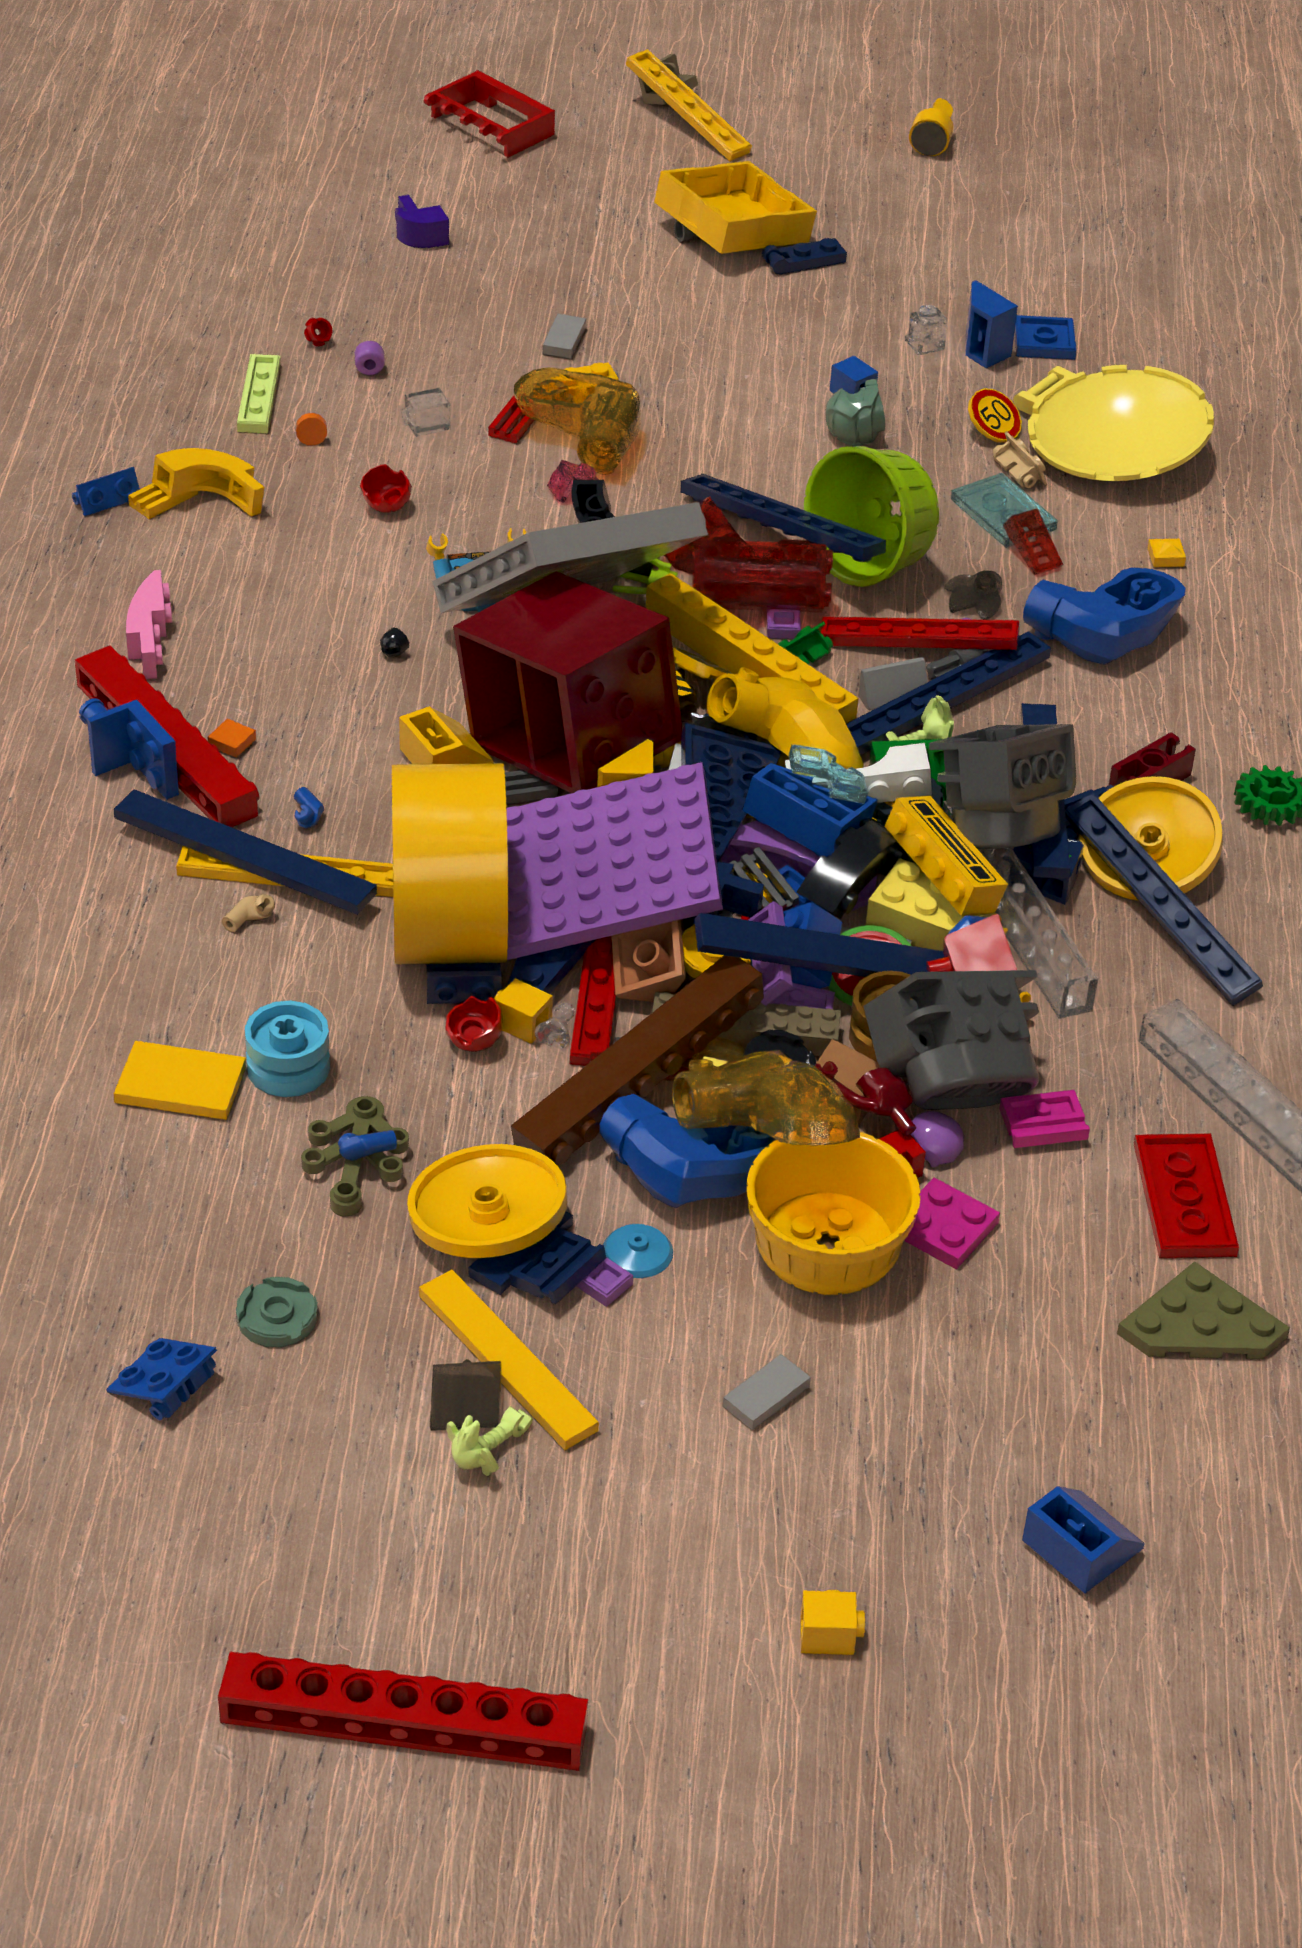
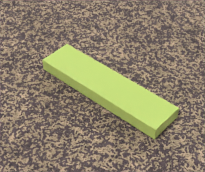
M250 354L237 419V432L268 433L281 366L279 355Z

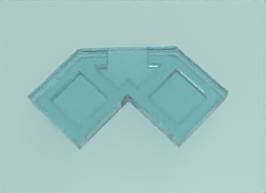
M796 744L791 745L789 760L792 773L826 779L830 798L865 804L868 791L863 773L853 767L847 770L837 764V757L827 750Z

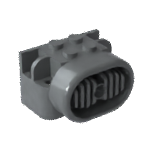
M1073 724L996 725L929 743V750H944L945 772L938 773V782H946L947 806L952 807L953 822L977 849L1025 846L1059 834L1061 830L1059 800L1072 796L1076 787Z
M1037 971L915 972L863 1006L879 1066L881 1068H888L894 1077H907L914 1104L925 1110L982 1108L1000 1104L1001 1098L1027 1094L1037 1086L1039 1075L1030 1045V1034L1026 1021L1039 1013V1009L1036 1003H1021L1018 989L1038 977Z

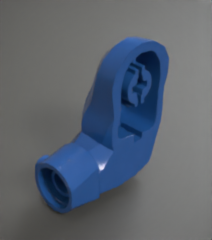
M1134 567L1121 570L1111 581L1102 584L1095 592L1077 591L1073 587L1042 580L1033 587L1027 598L1023 620L1024 623L1035 629L1034 634L1036 637L1043 640L1056 639L1081 658L1105 665L1134 649L1150 645L1176 614L1185 596L1186 588L1178 579L1167 573L1154 569Z
M635 1094L619 1097L605 1111L600 1122V1134L616 1154V1160L629 1166L640 1184L655 1199L673 1208L702 1199L735 1197L746 1192L748 1172L758 1154L765 1147H769V1144L787 1134L791 1135L792 1132L800 1130L790 1118L782 1113L756 1104H739L717 1113L699 1115L683 1121L669 1117L665 1111Z

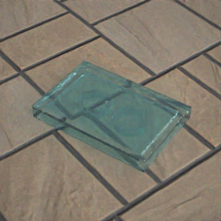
M1003 473L951 491V500L1005 548L1057 530L1058 520Z

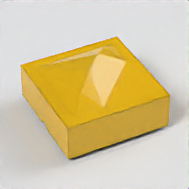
M1180 538L1149 539L1147 549L1153 567L1185 566L1186 555Z

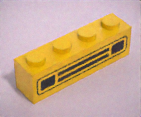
M931 796L896 798L884 827L961 916L995 913L1008 886V883L973 843L960 832L956 824Z

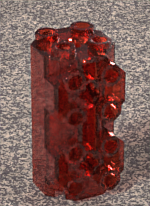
M714 537L712 540L698 539L694 542L695 558H693L692 587L724 609L767 611V609L800 610V612L822 613L824 607H829V603H831L832 583H826V575H830V570H832L833 550H826V544H811L808 540L781 539L779 542L744 541L743 538Z

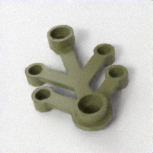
M361 1096L351 1100L346 1106V1113L330 1122L316 1120L308 1126L309 1141L315 1146L327 1145L333 1136L353 1127L352 1133L356 1135L368 1134L372 1130L375 1133L393 1130L396 1140L401 1141L397 1142L395 1150H389V1152L401 1154L409 1148L408 1132L403 1128H393L383 1119V1104L378 1099L369 1096ZM338 1142L323 1150L308 1148L303 1151L301 1155L302 1169L308 1174H318L325 1169V1166L342 1158L339 1153ZM384 1152L365 1156L379 1171V1175L384 1181L396 1182L402 1178L403 1162L399 1157L387 1156ZM363 1158L353 1161L346 1159L341 1181L337 1182L330 1191L331 1210L339 1216L355 1215L362 1207V1193L357 1186Z

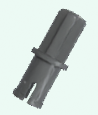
M952 650L948 656L931 662L926 666L928 677L930 680H933L988 652V650Z

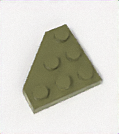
M1194 1261L1123 1319L1118 1325L1117 1335L1148 1357H1165L1166 1352H1188L1189 1358H1222L1223 1353L1246 1354V1359H1264L1288 1338L1290 1327Z

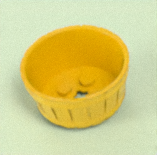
M808 1128L792 1132L791 1135L787 1134L770 1143L769 1147H765L753 1161V1165H751L748 1172L746 1186L748 1209L754 1223L756 1244L767 1266L788 1284H793L794 1287L804 1291L818 1292L817 1294H849L861 1291L862 1288L866 1289L877 1283L896 1263L901 1246L913 1228L920 1206V1185L916 1174H913L914 1170L909 1162L901 1154L899 1155L896 1149L884 1141L875 1139L874 1136L852 1129L846 1130V1128ZM823 1234H828L830 1238H838L839 1240L834 1242V1248L828 1249L826 1245H820L817 1242L821 1241Z

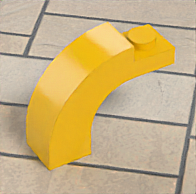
M201 448L176 449L155 455L152 482L171 498L193 491L214 492L230 499L251 517L261 514L264 486L253 478L255 467L246 461L224 452Z

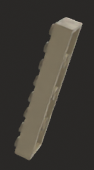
M655 992L652 1013L675 994ZM760 1003L758 1007L745 1013L728 1031L722 1032L708 1045L745 1049L753 1038L759 1036L764 1031L784 1030L801 1038L804 1041L803 1045L808 1051L811 1050L814 1056H821L832 1039L838 1041L841 1010L772 1003L765 1006Z

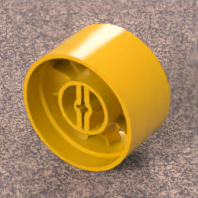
M504 764L392 765L395 964L506 963L508 949V847Z

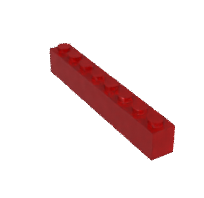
M109 645L75 659L77 686L90 699L96 698L101 700L107 709L138 700L175 740L178 788L209 819L229 827H234L258 816L257 801L259 800V792L256 785L252 781H248L239 772L234 763H229L220 754L219 749L214 744H210L202 736L200 730L196 726H192L183 717L178 708H173L165 700L161 691H156L147 682L145 676L142 673H138L129 664L124 655H120Z

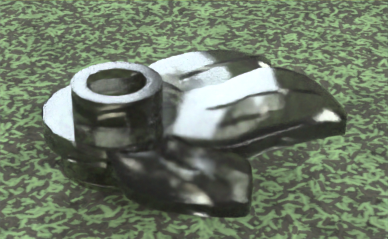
M986 570L975 575H958L951 578L944 585L945 589L952 592L949 597L951 613L975 607L978 615L983 620H988L1001 606L999 593L1003 586L1002 578L994 571Z

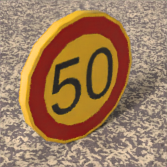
M983 388L972 395L968 404V412L971 421L980 433L986 438L1000 443L1007 442L1005 432H1008L1014 439L1021 431L1022 420L1013 401L995 389Z

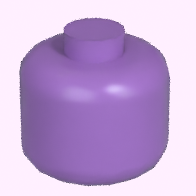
M374 341L360 343L355 350V366L357 370L365 375L379 373L385 365L382 346Z

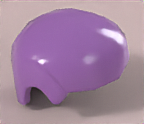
M927 1111L918 1114L912 1120L916 1130L910 1135L926 1151L925 1160L930 1163L931 1167L934 1168L939 1164L952 1163L961 1154L964 1147V1134L960 1125L953 1118L940 1112Z

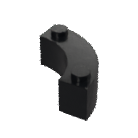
M573 480L572 502L578 524L615 517L611 513V504L604 480ZM648 562L629 572L649 576L652 568L657 569V567Z
M872 818L862 819L859 824L861 827L858 829L850 826L835 840V851L832 855L827 857L822 855L797 890V893L804 899L815 903L840 920L845 913L849 914L858 901V894L873 878L883 871L891 870L900 858L906 860L908 857L907 852L884 827L885 825Z

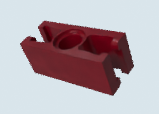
M1170 732L1112 765L1108 786H1116L1132 779L1152 776L1182 781L1191 776L1196 749L1188 744L1183 751L1175 754L1176 745L1180 744V739Z

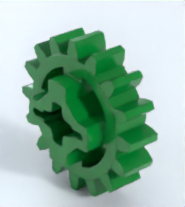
M1263 765L1262 771L1252 767L1249 774L1242 772L1240 780H1237L1234 791L1235 805H1241V813L1250 812V820L1252 821L1261 819L1264 825H1268L1270 821H1275L1278 826H1282L1283 820H1287L1289 823L1294 824L1296 817L1302 818V778H1293L1294 771L1284 772L1280 766H1277L1275 771L1270 770L1267 765Z

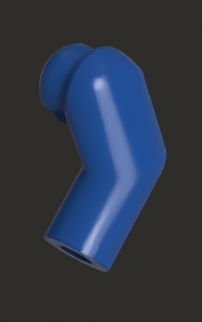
M301 787L294 794L295 801L302 808L300 813L297 810L295 811V819L299 826L311 828L317 825L324 811V806L308 788Z
M393 1130L364 1135L346 1133L339 1138V1153L345 1159L353 1161L373 1153L395 1150L397 1147L396 1135Z

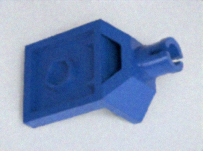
M94 698L86 701L80 707L79 714L81 716L79 718L88 726L92 773L95 776L131 763L135 770H140L146 776L149 785L153 789H157L166 800L179 795L175 740L138 700L107 709L101 700Z

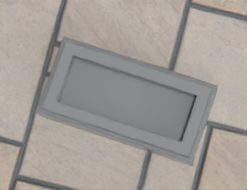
M557 314L543 343L542 354L572 358L586 328V318Z
M780 1354L724 1396L723 1407L751 1430H754L809 1388L811 1377Z

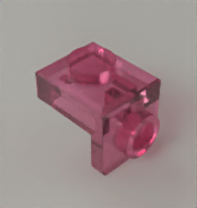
M561 460L556 470L552 473L547 487L557 501L564 503L572 491L573 480L599 479L596 477V471L591 466L585 463L577 465Z

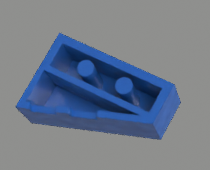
M770 763L752 776L742 811L754 817L758 822L766 824L784 834L788 839L796 841L812 850L819 857L822 855L825 857L832 855L835 851V840L850 826L858 829L861 827L859 824L862 819L872 818L878 799L867 796L866 800L863 801L845 795L846 788L837 785L831 790L813 784L814 777Z

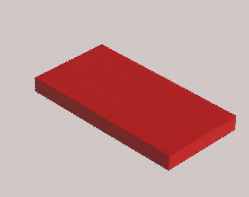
M1211 1133L1135 1135L1134 1149L1159 1258L1237 1257L1239 1251L1238 1240Z

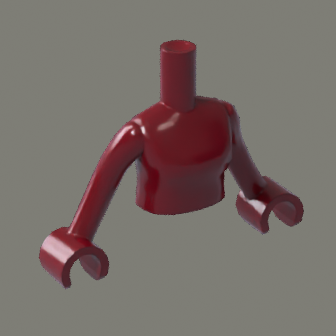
M827 1061L823 1067L817 1063L810 1071L809 1082L818 1089L829 1088L849 1104L865 1112L879 1116H889L903 1136H908L916 1130L915 1124L904 1111L913 1102L912 1097L901 1077H894L888 1068L873 1069L865 1073L857 1081L856 1087L865 1097L856 1094L834 1078L838 1068L832 1061Z

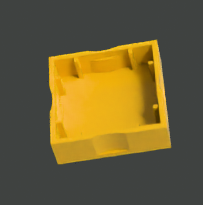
M750 161L718 164L711 167H690L661 171L654 203L720 254L762 249L768 245H775L777 247L810 242L817 214L814 208L792 192L781 187L772 177Z

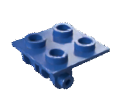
M159 1338L150 1343L145 1352L132 1365L124 1368L106 1391L107 1393L150 1400L152 1406L149 1410L154 1418L162 1420L164 1417L170 1418L182 1405L181 1402H186L190 1398V1394H194L199 1387L214 1375L216 1363L211 1356L217 1349L212 1346Z

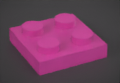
M933 1177L920 1191V1206L913 1228L904 1241L957 1270L999 1223L1000 1212Z

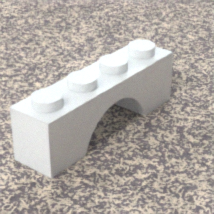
M925 743L890 747L887 754L880 761L858 769H844L832 766L820 756L785 760V768L814 777L813 784L831 790L834 789L835 785L846 788L845 795L863 801L866 800L867 796L878 799L877 803L896 801V798L932 796L931 771Z

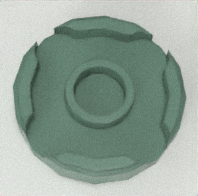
M289 1277L263 1279L262 1284L255 1287L252 1284L245 1288L237 1299L236 1321L241 1333L251 1342L265 1347H285L296 1344L309 1336L317 1324L318 1302L315 1295L313 1297L309 1292V1288L303 1282Z

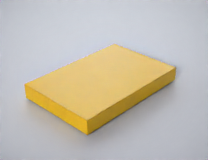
M135 1041L114 1091V1103L227 1120L246 1069V1057Z

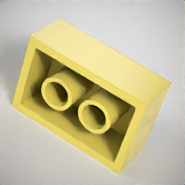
M900 858L868 899L866 925L889 928L902 935L905 939L912 940L911 946L943 951V938L948 935V932L964 916H961L917 864ZM995 913L978 914L971 916L990 917Z

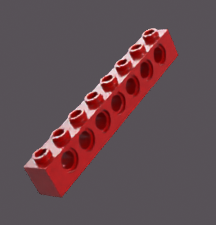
M255 1652L229 1653L218 1694L220 1723L574 1771L580 1770L588 1720V1699L577 1698L570 1694L554 1695L532 1692L525 1688L509 1689L487 1686L480 1682L464 1683L442 1680L435 1676L419 1677L397 1674L390 1670L358 1669L345 1664L328 1665L308 1662L300 1658L283 1659L268 1657Z

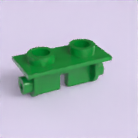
M823 621L813 628L806 626L798 632L793 640L788 641L784 639L778 645L809 665L810 662L807 658L814 663L828 655L833 647V642L829 637H824L821 633L825 626Z

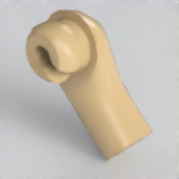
M267 894L244 897L222 918V924L228 931L235 932L245 921L266 919L273 913L275 901Z

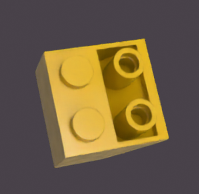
M430 706L399 717L400 750L412 764L494 763L492 758L460 722Z

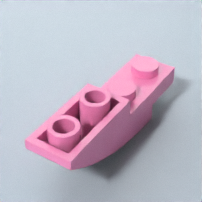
M154 570L137 589L130 603L126 619L128 660L142 659L143 675L146 679H157L156 665H163L160 637H167L166 623H172L169 583H162L161 570Z

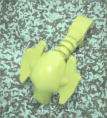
M938 695L929 701L921 716L924 724L923 730L897 737L893 732H887L885 735L890 741L949 738L952 736L954 729V720L950 706L942 696Z
M510 1406L503 1414L500 1424L483 1436H479V1421L475 1420L473 1422L471 1415L465 1418L460 1431L450 1421L447 1423V1434L452 1442L451 1452L454 1461L462 1469L481 1467L482 1473L489 1476L492 1472H496L499 1469L490 1451L510 1436L519 1437L523 1435L532 1424L533 1418L521 1409L517 1411Z

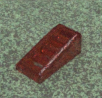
M1038 508L1010 516L1003 524L1008 537L1034 575L1060 568L1063 565ZM1027 527L1029 531L1025 532L1023 528ZM1034 537L1036 541L1029 542L1028 538ZM1040 546L1043 550L1034 553L1033 548ZM1047 556L1049 562L1039 564L1038 559Z

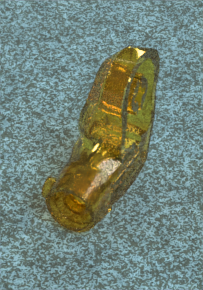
M547 367L533 370L521 376L514 384V396L522 414L579 438L577 446L579 460L584 466L600 475H608L614 472L638 436L641 426L640 396L637 390L629 383L598 374L570 372L560 368Z
M780 1050L755 1052L736 1058L718 1067L714 1066L711 1060L689 1061V1070L679 1072L674 1078L672 1099L675 1115L679 1125L687 1129L728 1127L729 1125L751 1126L753 1129L768 1134L779 1142L792 1145H833L860 1138L854 1108L844 1097L838 1086L814 1065L793 1061Z

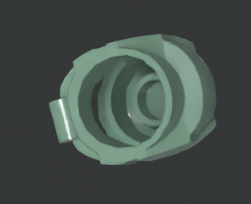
M876 379L866 380L865 387L860 388L858 393L850 394L841 388L827 402L825 409L826 424L834 437L837 436L839 441L850 446H861L873 443L878 433L885 430L884 408Z

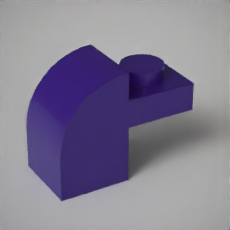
M410 195L398 196V208H395L397 239L400 242L416 248L449 245V218L440 205L418 209Z

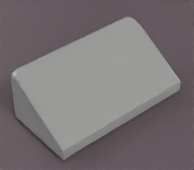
M920 657L861 669L858 696L868 710L876 709L927 683L924 658Z

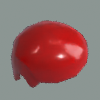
M387 464L370 469L362 477L360 488L366 502L372 509L379 512H395L401 509L410 499L412 486L407 476H405L403 470L395 472Z
M470 996L464 1003L454 1006L447 1014L446 1034L456 1047L464 1051L478 1052L488 1049L501 1036L503 1024L502 1010L492 997H489L487 1001H481L474 996Z

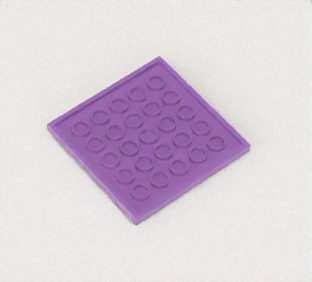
M702 762L682 765L676 769L649 773L626 781H616L601 787L578 790L571 794L555 798H545L538 802L506 808L508 847L507 960L697 916L699 913L706 914L723 910L707 782Z

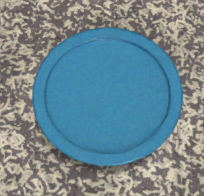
M630 1224L620 1227L608 1235L603 1243L606 1257L631 1273L633 1278L655 1276L664 1271L673 1259V1247L670 1240L658 1229L644 1224Z

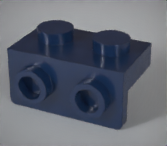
M501 963L426 964L427 1004L464 1003L470 996H474L481 1001H487L489 997L494 998L497 992L502 989Z

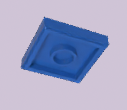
M1017 315L1014 332L1016 357L1075 360L1076 342L1072 318Z

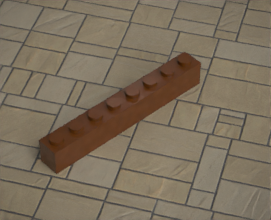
M731 956L720 958L511 1125L514 1145L540 1152L550 1158L557 1166L564 1164L572 1153L586 1142L596 1138L600 1132V1122L603 1114L615 1100L631 1094L641 1098L648 1096L656 1085L669 1075L675 1074L682 1064L696 1053H701L713 1039L722 1032L728 1031L745 1013L758 1007L764 999L762 973L741 958Z

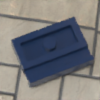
M559 1228L509 1273L511 1286L541 1299L544 1296L549 1297L551 1303L556 1305L606 1259L605 1247L601 1244L597 1247L593 1246L589 1239Z

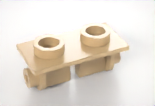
M1005 432L1007 442L1003 445H997L993 449L994 460L1005 471H1009L1010 476L1021 487L1031 488L1037 480L1046 486L1047 483L1043 474L1046 468L1042 460L1037 455L1032 457L1021 439L1015 440L1008 432Z

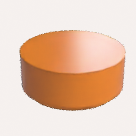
M316 413L302 415L296 423V435L299 441L305 445H318L322 443L327 436L325 419Z

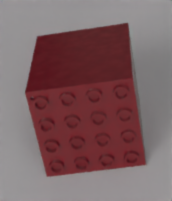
M555 571L453 626L470 735L486 753L570 793H574L578 790L596 788L599 768L647 739L653 742V757L681 741L683 729L669 617Z

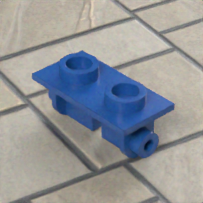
M130 467L76 485V492L72 493L74 504H81L83 515L87 516L129 502L128 495L140 490L135 469Z

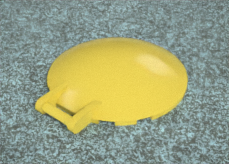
M1127 365L1102 367V372L1086 375L1084 371L1075 374L1060 366H1056L1048 372V376L1029 390L1019 392L1013 398L1014 404L1019 410L1031 415L1030 419H1028L1029 439L1040 457L1061 471L1092 480L1128 481L1152 477L1170 471L1192 459L1201 451L1208 442L1214 426L1212 404H1209L1205 399V393L1199 386L1179 374L1151 366H1145L1144 371L1127 370Z

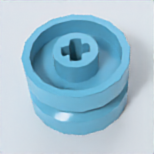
M292 1000L279 1001L260 1007L249 1017L245 1025L246 1062L248 1078L256 1088L269 1095L293 1097L314 1091L326 1081L330 1071L329 1029L327 1019L320 1010L307 1003Z

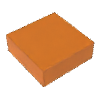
M227 718L207 738L208 742L214 744L219 751L237 758L256 740V730Z

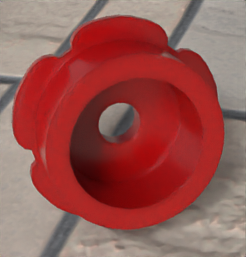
M312 317L307 320L305 324L306 329L304 330L307 341H311L317 347L325 345V342L331 339L333 333L330 322L320 317L317 319Z

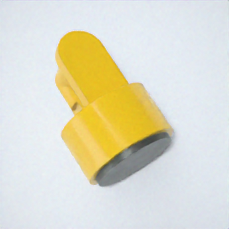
M937 98L932 108L924 109L916 115L909 132V141L913 149L919 154L937 156L947 149L954 129L951 120L953 107L948 101Z

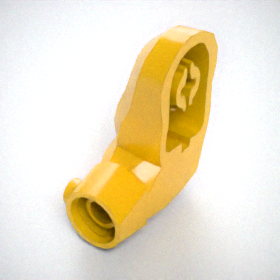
M740 667L738 674L728 673L720 675L712 684L708 694L707 708L709 716L718 723L765 738L790 759L820 756L825 762L835 767L844 769L864 768L856 743L839 711L817 698L807 684L785 677L759 678L756 672L744 667Z

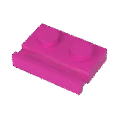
M1075 1090L1001 1098L999 1109L1009 1136L1013 1138L1014 1148L1088 1140L1090 1128L1084 1121L1085 1115Z

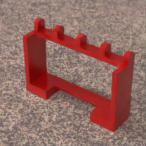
M479 70L426 94L423 99L424 104L431 106V117L438 118L442 115L453 113L460 117L461 124L465 126L473 124L479 127L480 134L496 136L497 143L504 145V156L507 158L555 135V110ZM475 100L491 108L497 105L498 100L528 116V120L507 129L464 105Z

